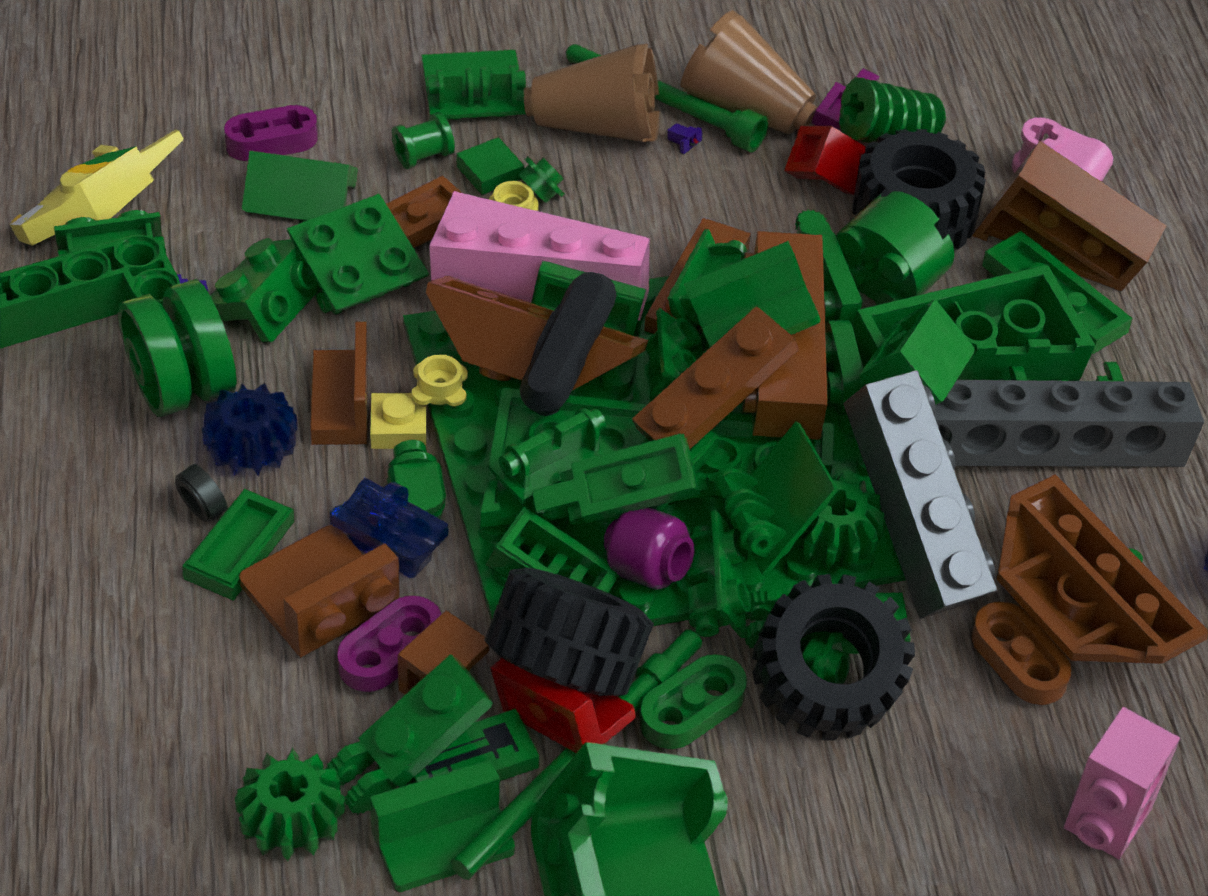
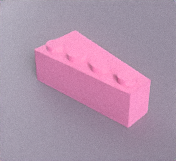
M454 191L429 245L431 281L448 275L531 303L538 271L542 260L583 272L600 273L612 280L646 289L638 318L640 320L649 293L650 238Z

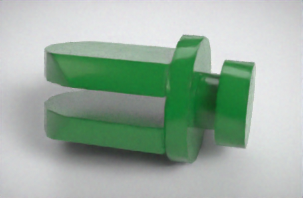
M403 441L394 447V459L387 467V484L392 511L397 522L403 526L413 529L427 528L440 521L445 509L446 491L441 465L437 462L435 456L427 453L426 445L422 441Z

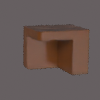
M446 610L398 653V690L404 695L407 694L450 654L456 657L469 671L490 650V646L484 640L485 636Z

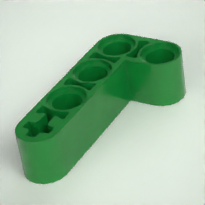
M147 235L124 237L1 272L0 349L116 315L118 313V303L143 295H152L162 305L165 289L180 284L179 277L161 244L155 238Z

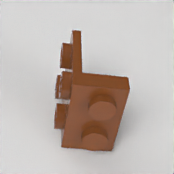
M328 525L244 569L240 573V585L248 597L301 658L366 622L391 602L400 598L399 558L385 543L363 555L339 527Z

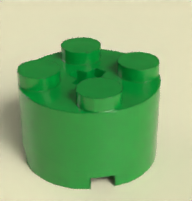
M892 191L883 197L880 194L836 234L858 291L874 300L876 305L925 294L953 264L954 247L949 234L942 239L934 226L940 219L922 201L900 191Z

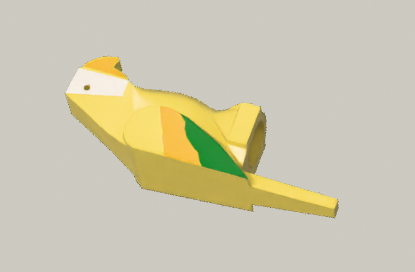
M174 130L141 151L138 150L137 146L118 150L115 146H98L92 151L95 156L94 159L70 168L61 176L60 185L52 190L37 206L24 215H17L11 221L10 226L20 242L33 246L54 236V226L65 225L69 220L80 217H89L95 220L111 219L154 180L150 172L184 140L180 131Z

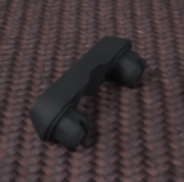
M594 272L581 274L572 281L561 303L551 313L537 341L530 365L520 385L522 401L526 407L539 415L549 416L557 413L569 398L585 365L587 355L615 304L617 295L615 285L610 278Z

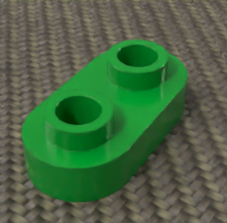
M850 320L826 321L827 405L834 404L838 415H847L843 403L865 386V383L859 377L863 366Z
M712 654L698 658L645 695L641 703L639 726L643 736L653 745L665 749H678L692 743L742 706L747 685V676L744 669L737 661L724 655ZM707 691H719L722 695L714 696L707 693ZM672 721L675 722L676 725H669L663 722Z

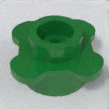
M528 156L524 159L529 165L518 175L545 203H548L556 194L561 197L565 195L558 187L564 178L544 157L537 164Z
M833 631L828 641L818 638L812 639L805 648L803 659L809 669L819 678L834 684H844L849 674L851 659L849 653L842 651L843 634L838 631Z

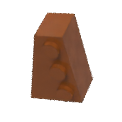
M1039 141L994 199L972 236L986 242L990 236L1004 241L1022 231L1055 258L1063 262L1064 265L1078 276L1122 292L1148 262L1167 225L1042 141Z

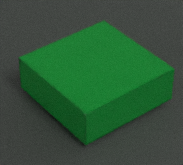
M499 137L456 153V167L481 195L494 191L503 182L522 180L518 174L525 169V165Z

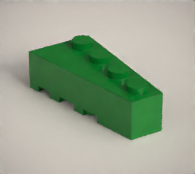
M1048 264L859 309L853 322V330L864 369L896 322L936 299L975 350L957 380H1012L1009 366L1021 365L1024 368L1027 380L1030 381L1066 379L1069 381H1080L1096 346Z

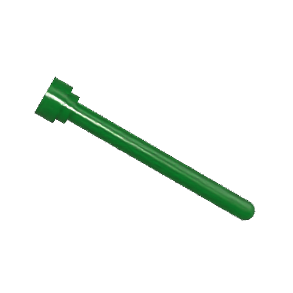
M577 44L570 45L565 53L567 60L574 64L602 56ZM658 80L659 95H655V100L725 130L726 136L731 138L733 145L750 153L754 152L762 144L768 129V118L750 109L744 111L736 110L733 113Z

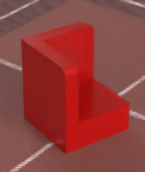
M800 126L784 171L797 179L823 180L846 194L854 195L861 155L865 154L866 146L832 126Z

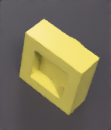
M371 393V449H394L397 444L407 440H419L426 445V405L416 403L412 399V393Z

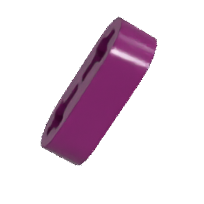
M288 105L233 116L224 125L226 151L229 156L236 160L248 161L249 151L288 155L309 150L318 141L317 116L313 110L301 105Z

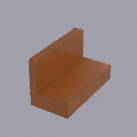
M356 321L355 350H313L311 445L367 444V321Z

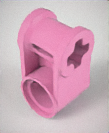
M1036 117L1024 123L1021 131L1023 145L1021 150L1014 155L1011 165L1014 173L1036 144L1043 140L1045 133L1048 134V138L1043 143L1101 182L1113 165L1111 150L1098 139L1084 136L1047 118Z

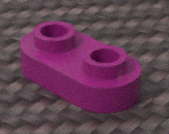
M404 596L391 602L341 641L337 652L338 671L343 682L355 690L372 692L383 689L398 678V653L418 636H408L405 633L418 632L420 634L441 615L438 606L431 600L421 596ZM365 665H374V667H362V666H365Z

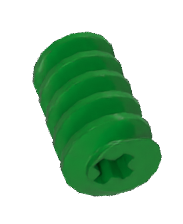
M860 77L853 78L842 93L839 125L842 133L856 141L861 140L864 143L877 142L879 136L886 133L895 135L896 130L903 129L909 132H916V129H925L929 133L937 134L938 132L941 133L946 122L945 107L941 99L932 93H924L919 90H911L906 87L880 83L875 80H866Z

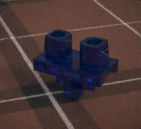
M364 478L346 502L336 506L329 512L330 524L347 533L351 542L363 552L371 551L385 543L399 558V572L409 578L416 577L431 561L433 551L449 535V524L408 502V489L396 482H391L383 488L373 481Z

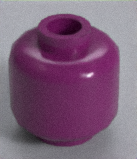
M652 508L621 514L618 519L610 523L604 536V548L607 551V562L610 568L620 578L652 590L664 589L673 582L682 579L693 561L694 543L690 538L685 523L675 516Z

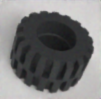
M903 129L896 130L895 135L886 133L879 136L877 142H870L865 148V154L861 155L852 204V214L856 216L880 194L883 197L892 191L904 192L922 201L936 214L940 220L934 226L942 239L949 234L953 247L960 249L966 244L967 238L972 237L975 230L986 179H984L986 173L984 165L978 163L979 157L974 151L966 150V144L959 140H951L948 138V135L940 132L934 134L927 132L925 129H916V132H909Z
M521 568L510 570L484 640L501 658L534 675L590 694L619 696L628 694L654 623L639 608L602 590L547 571Z
M830 574L818 575L811 586L805 580L794 585L788 596L783 594L775 603L758 634L759 638L753 649L752 659L757 660V664L752 673L754 683L764 685V689L759 696L766 708L775 703L780 709L775 718L784 726H786L790 719L800 723L797 733L806 737H810L814 730L822 731V740H836L841 732H845L847 738L860 735L867 725L872 728L884 717L903 693L902 689L909 682L913 668L909 667L908 664L915 656V644L913 642H905V638L911 631L907 618L896 620L894 614L899 608L898 604L891 597L883 603L875 596L880 588L869 581L864 589L854 586L855 576L843 574L837 584H832ZM815 632H841L843 637L853 644L861 657L864 671L863 679L851 684H834L819 678L809 669L803 659L800 648L801 638Z

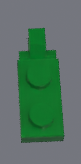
M681 433L571 462V469L560 472V483L532 490L535 510L540 517L546 521L569 517L571 524L584 522L588 524L615 517L625 512L645 509L700 494L688 441L685 435Z

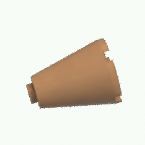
M734 10L725 13L709 30L716 36L710 40L706 47L699 44L694 51L680 81V87L683 88L682 91L733 113L736 110H753L768 118L769 128L788 135L792 134L796 129L799 130L800 126H809L818 108L813 104L816 94L742 15Z
M636 44L534 77L532 87H526L524 90L526 115L528 117L534 116L538 126L638 142L656 141L659 133L660 110L654 111L655 95H659V87L653 51L651 48H648V44Z

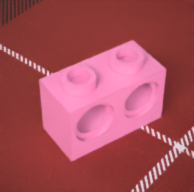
M1122 707L1087 760L1064 829L1078 836L1089 847L1103 850L1113 857L1120 859L1153 808L1180 737Z

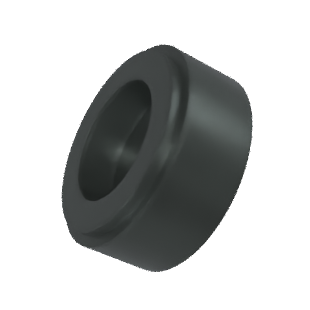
M192 464L176 475L175 486L178 493L199 519L211 522L227 510L226 500L219 487L200 466Z

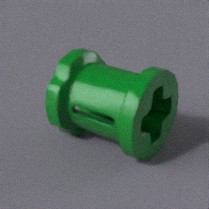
M440 112L431 114L427 122L408 128L400 124L393 126L391 129L394 151L405 169L415 167L420 159L435 154L447 157L455 152V142L451 127L446 117Z

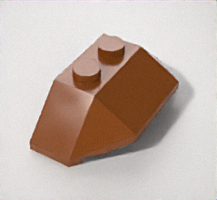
M448 275L429 281L426 288V294L464 362L479 366V373L491 379L509 381L511 377L519 380L523 379L530 365L537 341L554 310ZM603 326L587 355L585 365L572 390L646 351L648 340Z
M1056 474L1011 496L996 580L1071 661L1163 664L1208 639V629Z

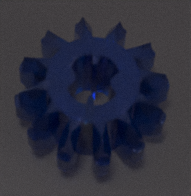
M241 382L237 392L232 393L220 390L217 402L206 404L203 421L204 427L201 428L202 439L207 451L211 452V457L214 459L216 466L229 465L235 476L245 468H252L259 477L263 466L268 465L280 469L283 456L293 454L296 445V431L298 430L297 415L294 413L293 407L288 405L284 392L270 394L265 383L255 390H248Z

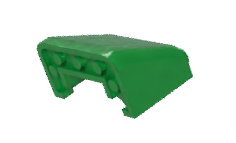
M585 742L542 794L532 816L531 839L544 896H720L705 841L724 820L728 808L727 795L723 789L716 762L700 758Z

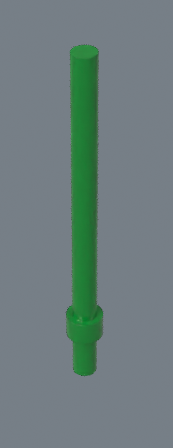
M686 629L661 654L653 653L637 668L635 673L636 679L631 683L628 694L619 695L618 697L632 704L636 713L641 708L645 695L676 674L702 647V640L699 635L690 629ZM565 748L451 861L453 870L461 878L469 880L533 816L538 800L575 756V752Z

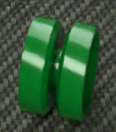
M198 279L166 288L162 305L150 294L118 303L117 314L120 332L132 372L144 399L157 417H163L187 409L192 391L203 401H210L235 392L237 385L236 367L230 342L214 301L205 286Z

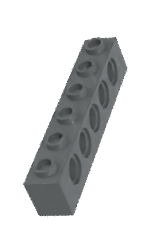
M956 380L945 400L936 405L934 416L942 439H945L953 450L955 466L1185 467L1204 424V419L1190 382Z

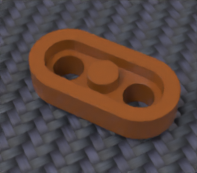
M992 602L983 606L976 615L971 633L972 643L976 650L1008 687L1022 700L1036 705H1047L1058 701L1064 695L1071 676V665L1065 654L1021 607L1009 602ZM996 637H1001L1006 641H999Z

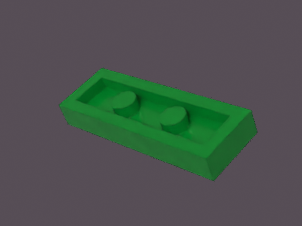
M1020 231L985 251L982 266L995 277L1048 264L1096 345L1092 355L1129 332L1133 319L1131 316L1024 232Z

